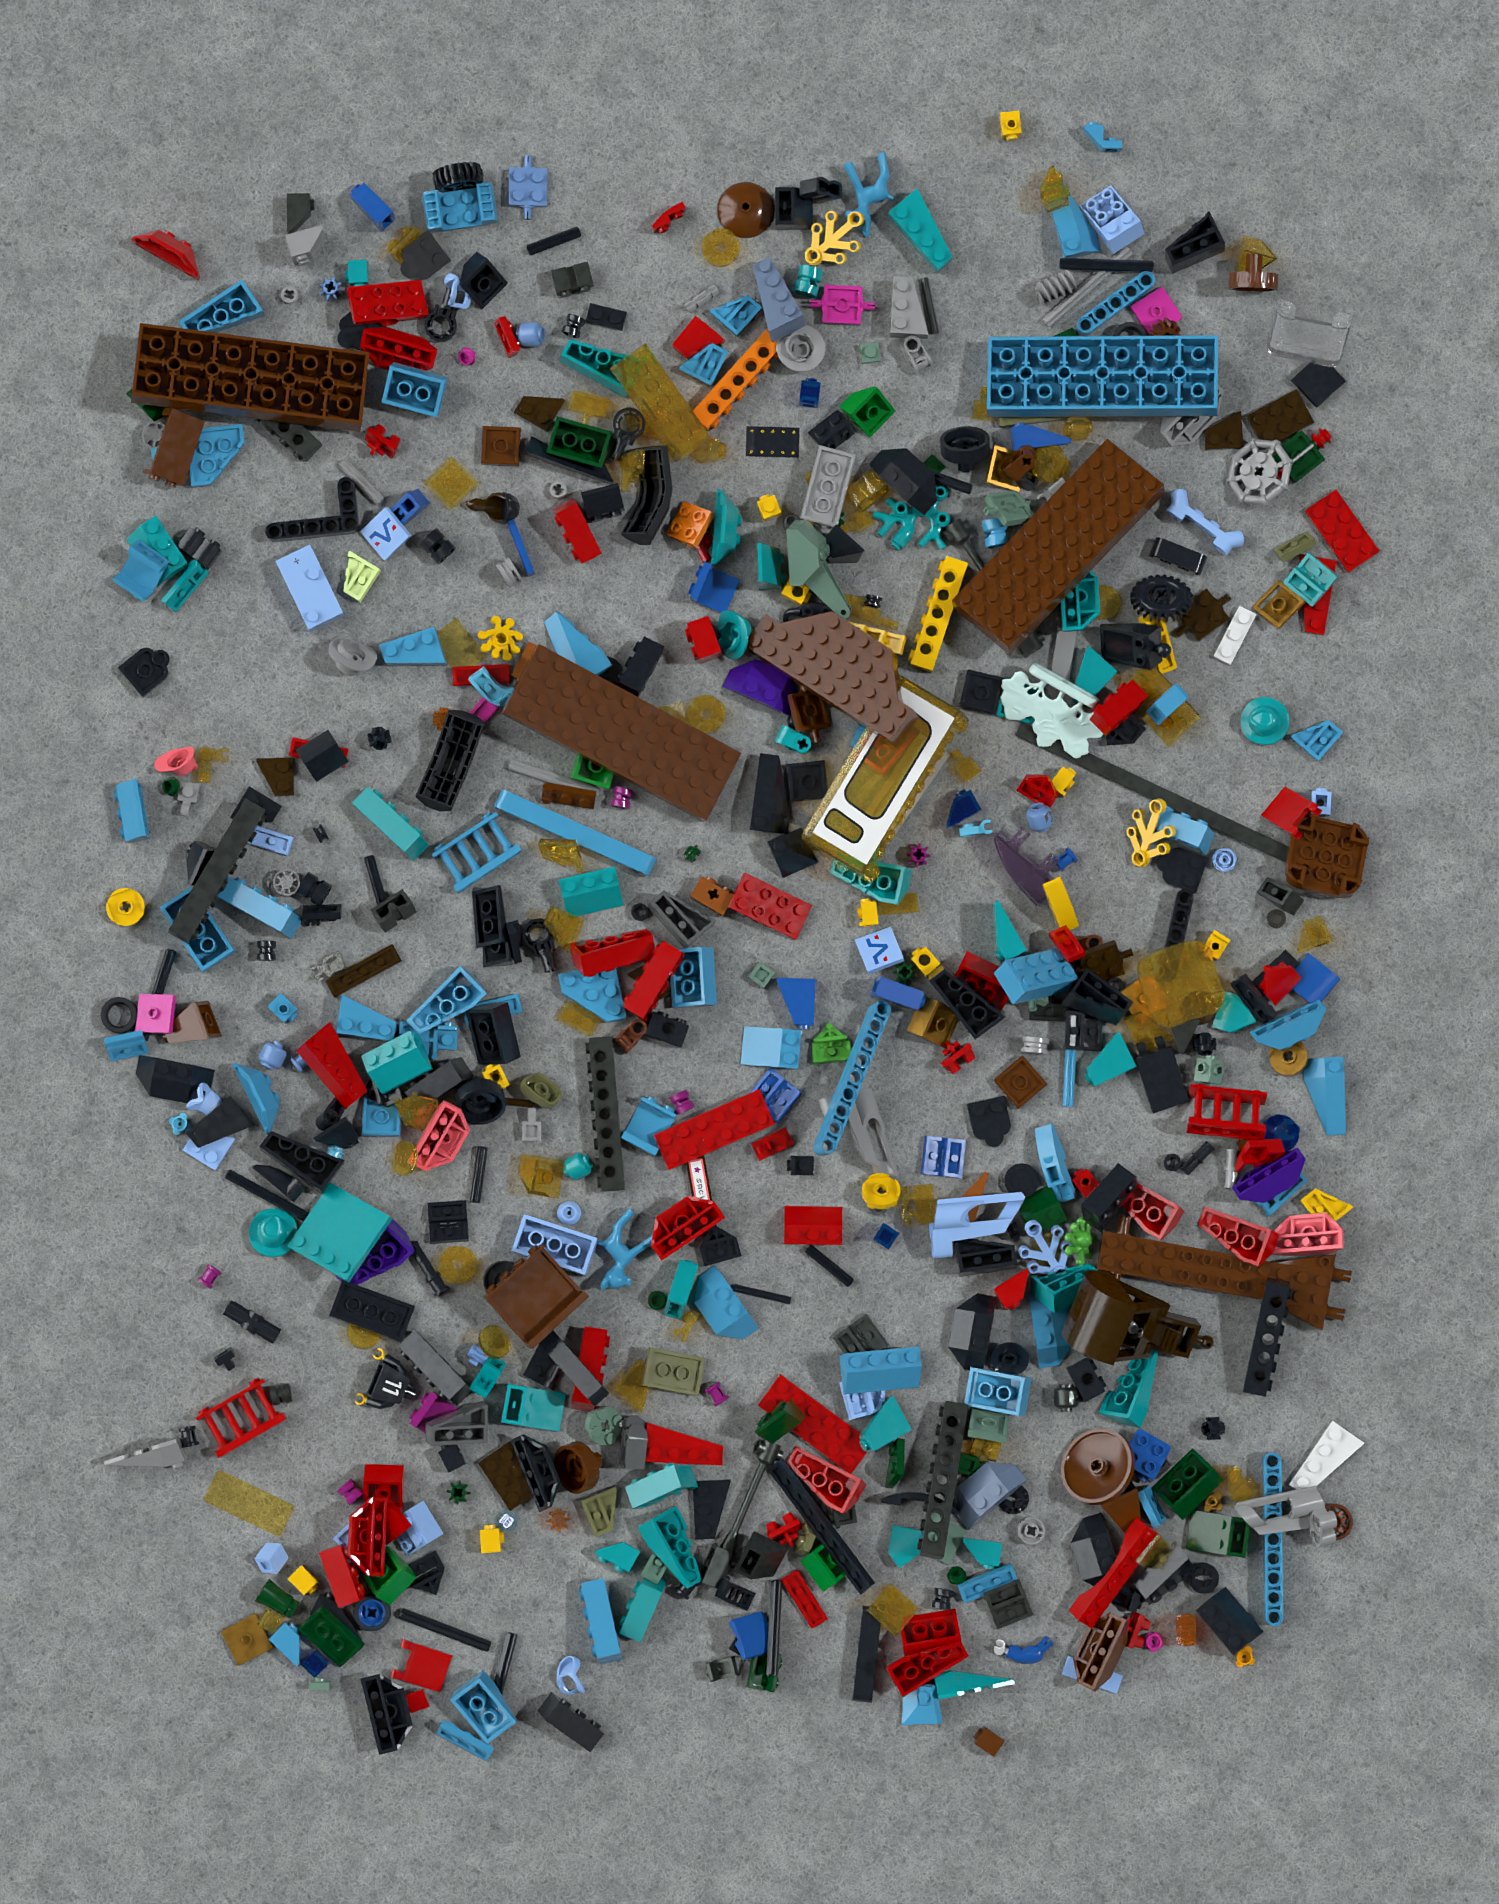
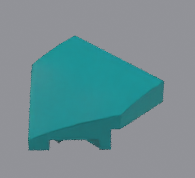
M1224 990L1212 1027L1228 1033H1237L1239 1030L1257 1023L1255 1017L1237 994Z
M896 1525L892 1526L888 1553L898 1568H901L919 1555L920 1550H917L918 1538L922 1539L920 1530Z

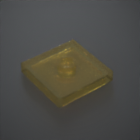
M452 456L424 482L451 510L478 485V482Z

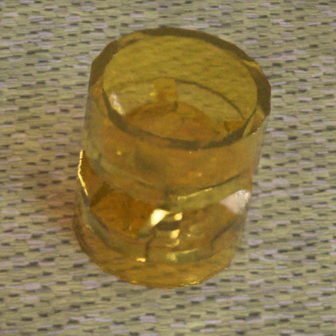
M974 1438L969 1455L979 1458L983 1455L986 1460L996 1462L1002 1443Z

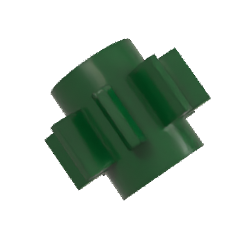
M904 960L902 966L896 964L895 966L898 970L892 972V974L898 976L896 982L900 979L903 980L904 985L908 979L913 982L911 974H916V971L911 970L913 963L908 966ZM903 968L910 972L906 978L899 974V971H902Z
M461 1480L458 1481L456 1486L454 1483H450L453 1488L446 1491L451 1493L449 1501L454 1498L457 1505L460 1499L466 1502L465 1495L471 1494V1492H466L465 1489L468 1487V1484L462 1486ZM455 1487L457 1489H463L462 1497L454 1496V1493L456 1492L454 1490Z

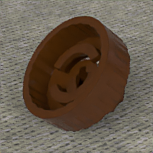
M1246 254V272L1229 273L1228 289L1255 292L1277 291L1278 274L1262 272L1263 255Z
M575 1441L558 1448L554 1457V1466L562 1486L570 1493L580 1494L592 1489L598 1483L599 1468L602 1466V1460L598 1452L594 1453L585 1443Z

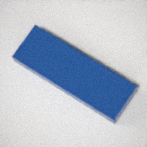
M512 519L507 522L527 576H533L535 572L516 523Z

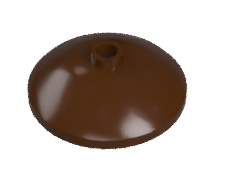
M740 182L730 186L721 195L717 207L718 218L723 228L730 234L739 238H752L762 234L770 226L774 216V204L769 193L760 185L751 182ZM747 204L749 209L744 210L742 206Z

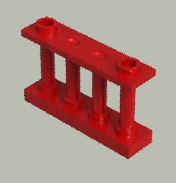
M1203 1084L1190 1085L1188 1097L1195 1098L1194 1117L1189 1116L1186 1133L1245 1140H1264L1266 1125L1259 1124L1260 1105L1265 1106L1267 1092L1206 1086ZM1202 1099L1214 1100L1213 1119L1202 1118ZM1222 1101L1233 1102L1232 1121L1221 1120ZM1241 1103L1252 1104L1251 1123L1240 1122Z
M258 1377L249 1382L250 1386L211 1409L206 1407L198 1412L197 1421L204 1418L219 1444L217 1445L219 1449L215 1451L218 1458L287 1419L284 1412L279 1414L278 1411H275L261 1385L266 1382L265 1378L260 1380ZM255 1389L269 1414V1420L265 1423L258 1420L245 1397V1394ZM236 1399L240 1402L252 1424V1430L247 1433L241 1430L227 1405ZM220 1408L235 1433V1440L230 1443L228 1440L225 1441L211 1416L213 1412Z

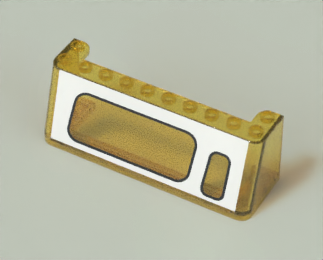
M901 675L903 703L916 712L919 716L897 748L865 728L802 834V840L812 851L869 883L878 877L880 870L878 869L879 865L876 863L877 860L884 855L885 847L888 842L893 840L898 825L900 826L904 822L907 810L913 807L916 795L923 790L925 780L934 772V765L937 760L943 757L946 745L951 743L955 736L954 732L957 734L964 732L968 727L969 721L961 710Z

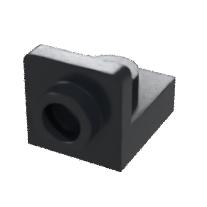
M791 1155V1160H787V1171H791V1175L814 1176V1156Z

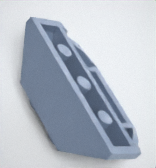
M986 1462L957 1487V1510L959 1511L957 1516L970 1530L1028 1479L1016 1465Z

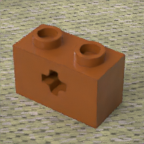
M701 876L690 898L723 917L733 897V890L724 885L722 888L717 886V881L709 876L706 878ZM709 891H717L718 898L711 900L710 894H708Z

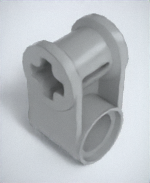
M916 336L907 337L904 341L903 349L914 372L918 374L923 368L933 366L932 359L923 347L920 339ZM913 341L917 344V348L910 350L907 347V343Z

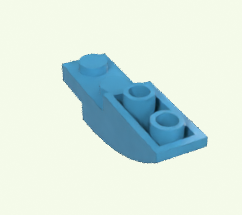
M1050 1123L1035 1128L1039 1159L1048 1188H1053L1059 1203L1076 1198L1078 1195L1065 1165L1066 1155L1054 1124Z

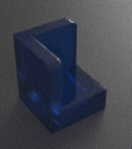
M883 1223L873 1240L889 1250L900 1233Z

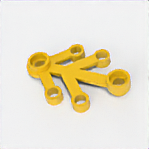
M828 211L825 215L827 220L825 242L820 246V234L823 233L824 226L821 223H814L811 227L813 233L812 244L805 252V259L810 265H819L822 261H832L837 264H844L847 257L844 253H837L835 255L824 253L829 248L848 249L851 252H858L861 248V244L858 241L845 242L838 240L853 227H859L863 224V214L857 211L851 212L847 218L848 222L834 233V223L838 219V214L835 211ZM831 213L834 214L833 220H830L829 215ZM856 216L860 218L858 223L855 222ZM817 225L820 227L819 232L815 231ZM853 243H856L857 248L855 250L852 249ZM814 252L818 255L816 259L812 258ZM839 255L843 257L841 262L838 261Z
M1160 798L1152 800L1149 804L1152 815L1148 827H1146L1144 822L1145 811L1137 809L1132 813L1137 826L1129 827L1126 831L1134 848L1132 862L1138 867H1145L1149 864L1150 858L1159 854H1167L1170 851L1168 843H1160L1157 848L1148 851L1150 843L1165 837H1173L1176 834V829L1172 825L1166 826L1163 830L1154 833L1160 814L1164 813L1167 807L1166 802ZM1139 834H1141L1143 840L1142 845L1138 840Z

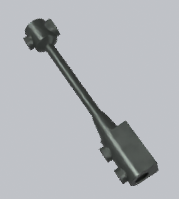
M957 519L945 528L943 535L950 545L953 543L955 545H963L980 571L985 565L968 541L971 536L969 531L972 530V527L967 520ZM1034 630L1018 646L1024 659L1044 646L1042 642L1045 641V638L1040 631L1035 632Z
M758 1439L755 1443L753 1453L756 1454L760 1463L732 1529L728 1532L720 1546L712 1543L700 1571L702 1583L718 1589L723 1578L730 1581V1576H727L729 1568L734 1569L738 1561L734 1557L738 1532L766 1466L774 1464L775 1460L779 1461L783 1456L780 1445L772 1444L765 1439Z

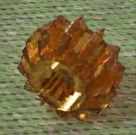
M1182 1614L1176 1617V1641L1180 1646H1191L1196 1643V1620L1194 1615Z

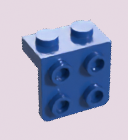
M704 562V565L699 566L695 576L698 577L696 584L692 583L688 592V594H691L690 600L722 613L728 610L739 580L736 577L712 568L711 564Z
M1138 1429L1129 1443L1135 1458L1134 1473L1137 1474L1136 1478L1144 1483H1147V1481L1152 1482L1171 1451V1446L1143 1429Z

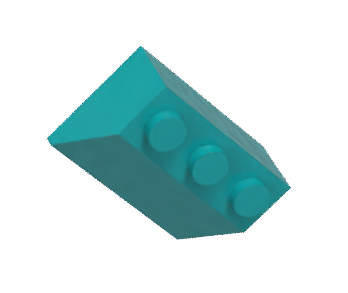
M156 515L140 525L126 539L130 546L137 540H141L170 561L157 586H160L188 567L187 561Z
M615 866L559 879L568 918L624 906Z
M411 1030L361 1056L367 1073L382 1094L432 1070L420 1035Z

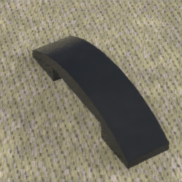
M900 1492L881 1498V1503L901 1506L902 1498L924 1502L928 1500L929 1494ZM934 1496V1500L937 1503H942L944 1501ZM952 1506L951 1514L958 1515L959 1511Z

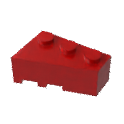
M574 499L553 508L556 515L554 520L558 527H562L564 530L563 538L567 544H571L573 548L571 554L575 561L579 560L583 564L602 554Z
M1133 679L1127 684L1125 682L1117 688L1118 692L1115 695L1113 693L1109 694L1104 700L1105 703L1103 705L1099 703L1092 710L1094 714L1089 720L1105 736L1117 728L1122 721L1125 722L1131 713L1134 715L1148 697V694Z

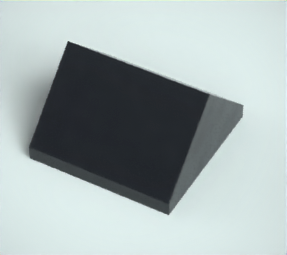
M329 730L296 749L316 782L349 762Z

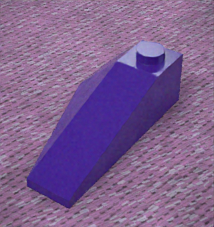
M393 1219L354 1274L350 1283L361 1284L378 1274L397 1267L415 1251L406 1231Z

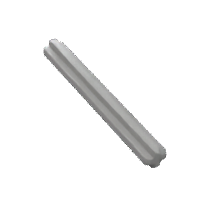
M511 760L508 768L510 770L549 783L596 791V798L599 796L600 788L516 760Z

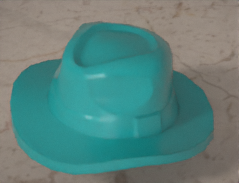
M729 610L723 611L719 616L717 641L721 653L728 659L735 660L741 658L748 644V637L753 632V629L747 619Z
M1260 697L1252 700L1246 705L1241 715V728L1244 735L1250 741L1260 745H1272L1279 742L1288 732L1290 725V716L1286 707L1278 700L1269 697Z
M266 1209L259 1212L252 1219L249 1227V1241L253 1249L263 1256L273 1258L288 1253L291 1249L287 1245L297 1232L296 1222L290 1214L281 1209Z

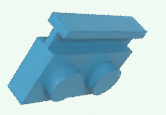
M142 1030L104 1038L111 1062L149 1054Z
M1150 1485L1138 1491L1139 1500L1153 1528L1160 1526L1167 1519Z

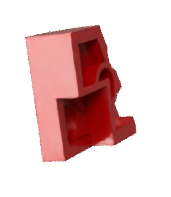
M695 315L673 342L672 347L689 360L709 344H723L725 339Z
M1281 1139L1247 1141L1237 1158L1236 1172H1241L1249 1164H1253L1255 1168L1279 1160L1285 1153Z

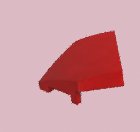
M1027 774L1016 790L1033 802L1044 803L1049 808H1051L1058 797L1057 790L1049 775Z
M1280 962L1279 965L1272 967L1265 965L1263 967L1264 979L1259 984V987L1264 990L1263 993L1269 1001L1276 1006L1302 978L1293 967L1287 966L1284 962Z
M388 1501L386 1545L412 1526L401 1512L403 1506L399 1505L397 1507L388 1504Z

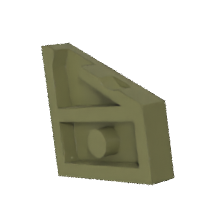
M616 1487L581 1501L595 1537L612 1531L614 1528Z

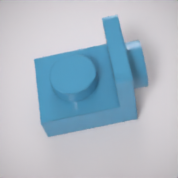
M443 1022L442 1026L438 1025V1049L457 1050L458 1027L454 1026L452 1022Z

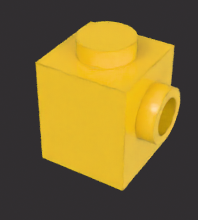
M1019 111L1000 112L1002 139L1016 141L1018 137H1021Z
M766 494L759 498L760 501H757V507L763 522L782 515L775 495L770 496V494Z
M495 1524L483 1525L484 1529L479 1530L481 1553L501 1552V1543H505L504 1532H500V1528H495Z

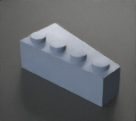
M768 257L754 264L753 268L768 331L773 343L806 326L801 310L771 258Z

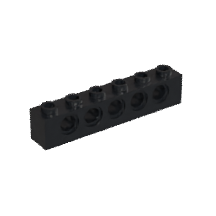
M1267 1277L1243 1386V1392L1266 1397L1267 1391L1271 1392L1273 1380H1270V1375L1275 1373L1277 1362H1274L1275 1354L1279 1355L1281 1344L1278 1343L1279 1336L1283 1337L1285 1325H1282V1320L1287 1318L1289 1307L1286 1306L1287 1299L1291 1300L1293 1288H1290L1289 1281ZM1279 1297L1282 1302L1274 1304L1271 1302V1299ZM1271 1315H1274L1277 1317L1278 1320L1274 1323H1271L1267 1320V1318ZM1271 1334L1274 1338L1271 1341H1266L1263 1336ZM1266 1352L1270 1357L1262 1359L1259 1357V1354ZM1261 1370L1264 1371L1266 1375L1262 1378H1259L1255 1375V1373Z

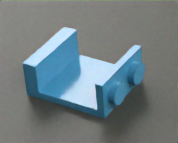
M137 540L128 549L127 552L130 555L122 571L113 578V581L121 588L133 594L135 598L144 602L153 594L170 561L141 540Z
M647 1096V1098H641V1102L621 1139L656 1156L659 1146L654 1134L670 1128L677 1114L674 1113L675 1109L667 1105L661 1107L657 1105L658 1100Z

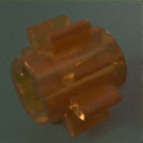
M440 707L439 712L434 711L433 725L437 726L438 731L442 730L447 712L450 710L449 708Z
M557 1508V1513L549 1512L552 1518L548 1519L547 1522H552L551 1530L557 1527L558 1531L561 1532L562 1526L568 1528V1525L565 1523L571 1520V1518H566L567 1510L561 1513L560 1509ZM558 1514L561 1518H564L561 1525L553 1521Z

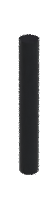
M738 1284L734 1286V1292L790 1304L791 1301L789 1296Z

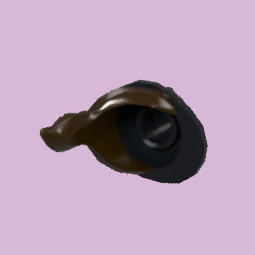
M507 492L492 493L484 500L475 498L466 501V506L472 511H484L492 521L502 525L507 524L508 521L515 519L519 515L520 505L518 500Z

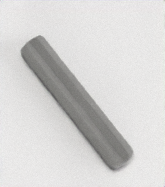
M344 459L339 464L340 468L376 505L383 501V496L347 459Z

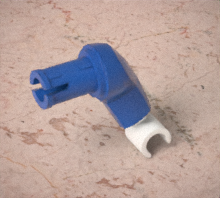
M1044 1636L1035 1646L1022 1648L1011 1644L1010 1648H1006L1005 1642L998 1639L996 1640L997 1646H994V1652L997 1655L1006 1653V1658L1020 1664H1034L1040 1662L1043 1659V1654L1054 1644L1052 1640L1045 1644L1050 1638Z

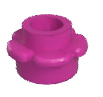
M464 347L458 354L459 361L465 366L473 365L476 361L475 352L469 347Z
M1148 1633L1146 1635L1144 1645L1150 1651H1158L1163 1646L1162 1636L1159 1633Z

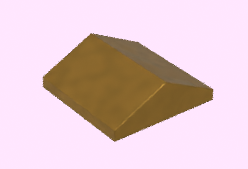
M993 445L985 480L986 483L997 488L1020 491V486L1017 483L1015 487L1012 486L1013 480L1000 469L1003 462L1008 457H1011L1015 451Z
M1277 580L1252 608L1270 625L1280 629L1306 602L1281 581ZM1280 586L1281 589L1260 609L1259 606Z

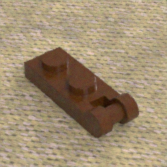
M554 783L543 784L541 801L545 804L554 802L594 809L596 791Z

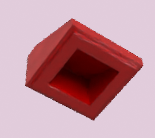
M423 1688L406 1694L411 1713L430 1707Z

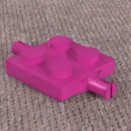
M824 285L822 300L810 299V307L821 308L823 324L861 325L863 310L875 311V302H864L862 286Z

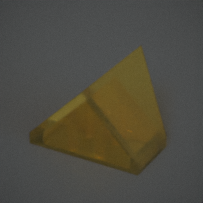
M1243 235L1234 272H1246V254L1263 255L1262 269L1275 261L1277 257L1262 240Z
M1321 916L1303 921L1304 928L1295 955L1333 942V938Z

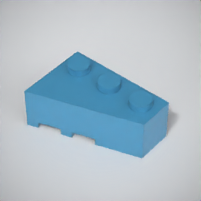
M1167 806L1165 812L1160 814L1155 832H1159L1164 827L1172 825L1176 829V834L1173 837H1169V839L1181 842L1186 847L1198 849L1202 854L1206 855L1215 836L1207 826L1208 823L1200 819L1194 821L1190 819L1191 816L1180 812V814L1174 813V809Z

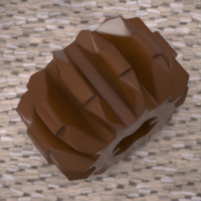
M1164 318L1163 321L1157 319L1156 325L1151 324L1153 330L1148 331L1151 336H1181L1179 334L1181 331L1180 327L1177 326L1174 320H1169L1168 318Z

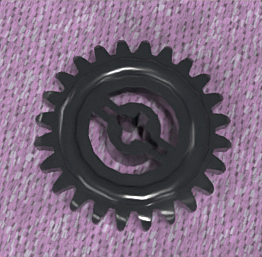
M1156 574L1155 577L1150 575L1148 579L1142 578L1141 581H1138L1136 586L1132 588L1130 598L1133 610L1137 609L1138 615L1143 612V619L1150 614V621L1156 616L1158 623L1162 617H1164L1167 623L1168 617H1171L1172 621L1175 622L1176 615L1179 619H1182V614L1187 615L1193 604V594L1185 582L1180 583V579H1174V576L1167 577L1164 574L1160 577L1159 574ZM1155 590L1153 600L1151 601L1148 595L1150 592ZM1173 593L1176 599L1170 603V596Z

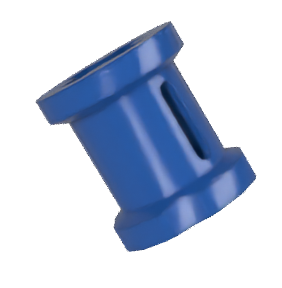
M1069 847L1058 857H1053V861L1061 872L1071 863L1078 861Z

